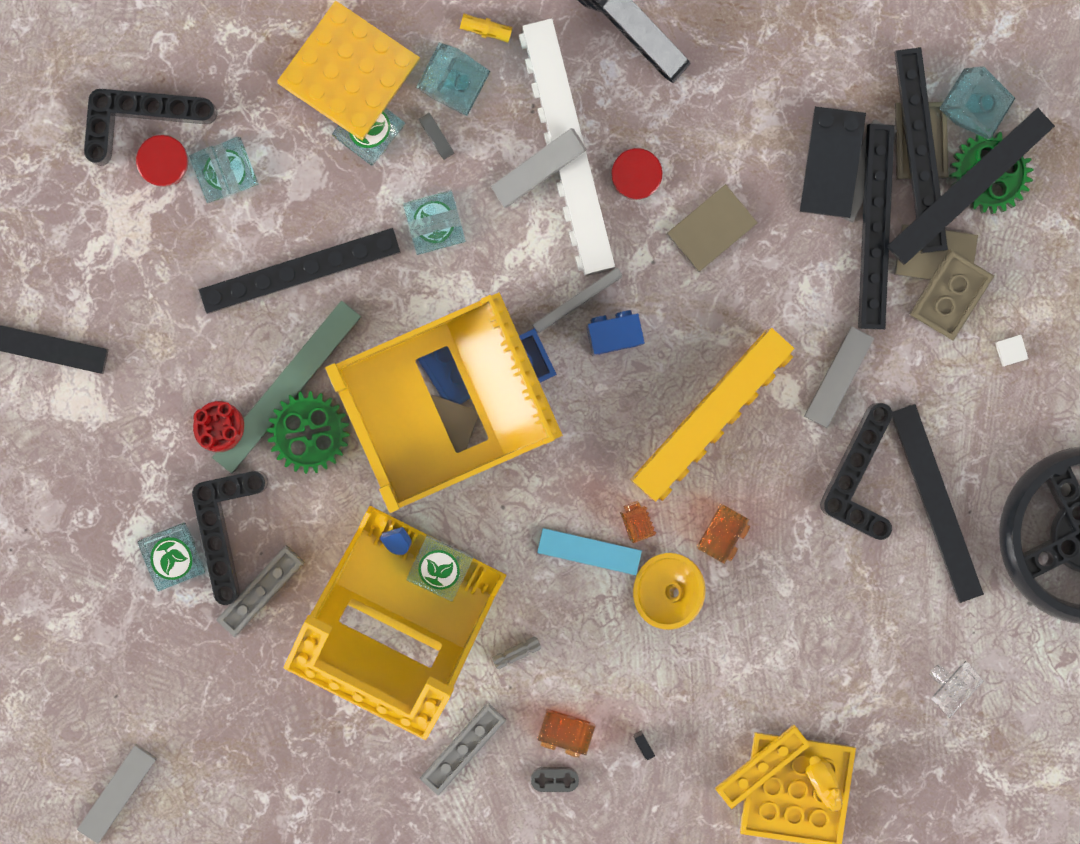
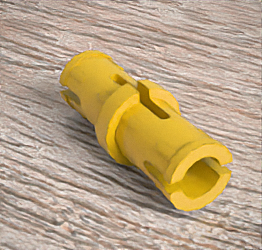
M464 13L459 29L474 32L485 39L490 37L509 43L513 27L498 24L487 17L482 19Z

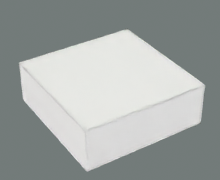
M1021 335L995 342L1002 366L1028 359Z

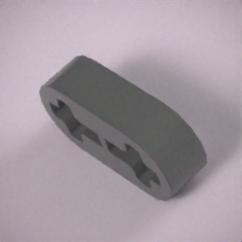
M430 113L418 119L443 160L455 154Z
M540 767L533 771L531 784L539 792H571L577 788L579 777L577 772L569 767ZM540 773H544L545 778H553V781H546L545 786H540V783L535 781V778H539ZM570 773L571 778H575V781H571L570 786H565L564 781H556V778H565V774Z

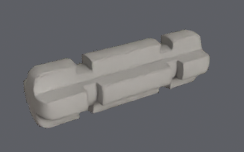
M532 637L526 640V643L522 642L505 650L504 654L499 653L493 656L492 659L496 668L501 669L507 666L509 662L511 664L528 656L529 652L534 653L540 650L541 645L538 639Z

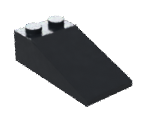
M815 106L800 212L841 218L851 217L866 113Z

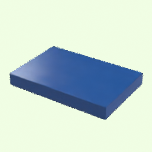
M447 346L418 358L441 398L458 404H462L471 398Z

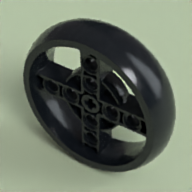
M1074 447L1045 457L1019 478L1009 493L1003 507L999 526V544L1008 575L1017 589L1031 604L1052 617L1080 624V604L1070 603L1055 597L1046 591L1035 579L1061 564L1080 572V518L1075 519L1072 514L1073 509L1076 506H1080V485L1071 469L1072 467L1080 466V447ZM1046 482L1060 511L1052 522L1050 540L1023 553L1021 544L1023 517L1030 500ZM1065 483H1068L1071 488L1067 496H1063L1061 493V487ZM1065 540H1068L1071 548L1064 554L1061 545ZM1045 551L1048 554V561L1041 565L1038 558Z

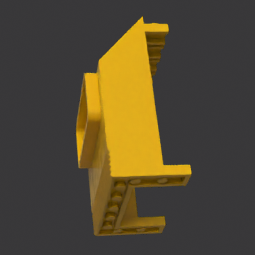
M500 292L492 296L488 295L467 307L337 364L334 363L325 367L335 392H338L380 485L379 491L389 513L563 436ZM446 346L452 354L488 436V440L459 453H456L416 364V359Z
M369 506L358 530L311 614L307 616L283 668L426 740L452 695L456 680L493 600L506 578V574ZM403 527L410 536L412 543L407 553L396 555L385 547L380 537L384 532ZM434 550H443L453 555L460 568L459 578L456 583L450 588L442 590L426 585L418 572L420 560L424 555ZM347 605L438 650L439 652L432 667H427L342 624L339 620Z

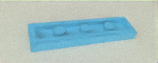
M543 528L537 553L637 575L642 550Z

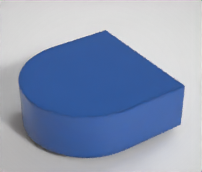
M403 527L384 532L380 537L385 547L396 555L407 553L412 543L410 536Z

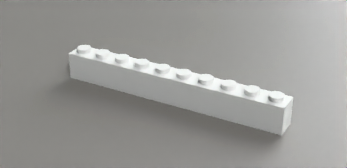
M548 19L522 26L523 33L519 34L522 49L527 48L529 58L525 59L528 74L533 73L535 83H532L531 86L534 98L540 99L541 108H537L540 122H546L548 132L544 133L546 146L570 128H574L584 144L553 20ZM585 151L557 171L560 182H556L559 196L565 197L567 205L562 207L566 222L571 221L573 231L569 232L572 247L577 246L579 256H575L578 271L583 270L584 276L615 268Z

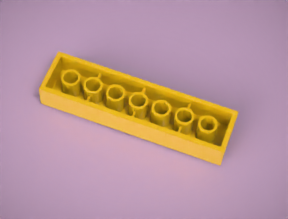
M773 328L765 330L630 480L653 501L656 502L658 499L663 501L672 491L670 488L671 484L675 480L680 482L689 473L690 470L687 467L691 462L697 463L707 453L704 448L709 443L715 444L724 434L721 429L726 424L732 425L742 414L739 411L743 405L749 406L758 397L759 394L756 391L760 386L766 387L776 377L773 372L778 367H785L794 357L790 353L795 348Z

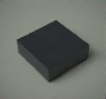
M642 730L635 733L633 736L644 758L650 760L655 757Z

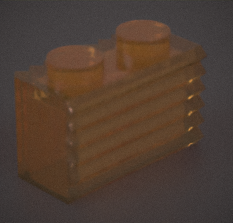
M638 501L623 506L625 510L621 511L620 514L632 543L655 536V527L652 526L653 522L650 521L651 517L648 516L649 512L646 511V506Z
M720 504L696 548L724 564L727 560L732 561L738 550L735 545L739 537L744 539L750 529V525L747 524L750 519Z
M546 708L537 740L541 741V746L555 750L557 746L566 749V754L579 758L580 754L587 755L595 730V723Z

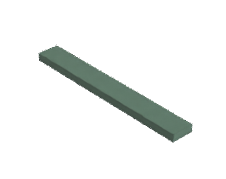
M341 300L245 416L244 432L239 443L228 451L216 452L212 458L232 474L266 434L267 428L273 425L269 421V418H277L273 409L282 410L281 400L289 404V395L295 398L360 320L361 316Z

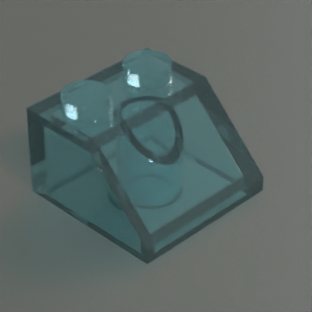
M439 42L416 88L432 99L468 116L491 71L458 48Z
M984 66L964 68L939 109L955 125L986 139H991L1016 98Z

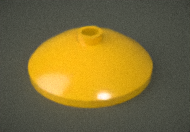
M663 553L652 557L641 567L635 578L633 598L636 609L648 624L656 628L674 630L686 626L699 614L705 599V582L700 569L692 560L680 554ZM675 589L679 591L677 597H674L673 594Z

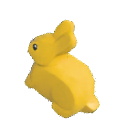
M816 755L812 756L809 760L810 765L805 769L807 776L825 806L831 812L838 811L842 808V796L835 773L827 760H820Z

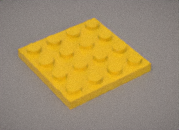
M335 0L277 80V83L363 141L415 68L420 57Z
M754 732L751 758L779 737V735ZM807 740L811 745L809 748L744 799L740 834L805 844H842L856 748L854 746ZM816 755L820 760H827L835 773L842 796V808L838 811L831 812L825 806L807 776L805 769L810 765L809 760L812 756Z

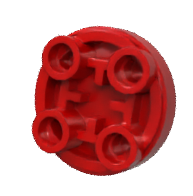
M152 136L142 143L137 152L136 165L140 175L147 182L155 186L167 187L179 183L188 169L189 160L185 147L171 136Z
M633 148L621 153L615 160L611 172L614 187L629 200H641L651 196L660 186L663 175L662 166L658 158L650 151L642 148Z
M214 401L206 404L194 413L193 432L201 447L212 452H225L235 447L241 440L244 432V419L235 406L224 401Z

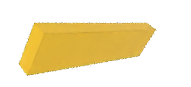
M792 725L716 786L715 790L727 805L733 809L811 745L798 728Z

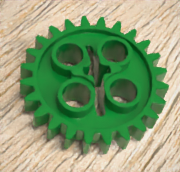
M991 131L986 133L985 139L981 133L976 135V141L971 137L968 138V146L964 144L959 146L962 154L955 153L953 155L958 162L950 164V167L956 169V172L951 173L949 177L956 178V181H958L982 159L980 156L981 150L984 149L989 152L1002 140V132H998L995 138H993ZM1022 156L1013 165L1012 173L1005 172L994 182L1002 188L1001 195H994L991 185L972 202L971 210H975L980 206L981 214L985 213L988 208L991 214H995L997 207L1001 212L1007 210L1006 204L1010 208L1015 207L1014 199L1017 201L1024 199L1020 192L1027 193L1030 190L1024 184L1033 181L1032 178L1027 177V174L1034 171V169L1026 167V164L1032 159H1024Z
M300 391L296 400L292 395H289V404L281 400L280 404L283 409H273L277 418H269L274 427L267 428V431L274 433V436L268 438L267 441L275 442L276 444L271 448V452H280L276 459L281 460L285 458L284 467H288L293 463L294 472H297L300 466L303 467L305 474H307L309 467H313L315 473H318V465H322L327 470L326 462L330 460L336 464L334 455L343 456L339 448L340 446H348L342 440L343 437L350 436V433L343 431V428L349 426V423L341 422V419L346 414H337L340 405L337 404L331 407V397L325 402L322 401V393L317 398H313L312 391H309L308 397L304 398ZM316 410H321L326 415L325 421L321 424H315L311 420V415ZM291 415L300 418V426L296 429H290L286 426V419ZM307 425L311 429L324 426L331 427L329 431L312 433V438L307 439L306 435L286 438V434L305 431L304 426ZM326 435L330 438L331 443L328 448L321 449L316 445V440L319 436ZM296 440L303 441L306 445L305 451L301 454H296L291 450V445Z

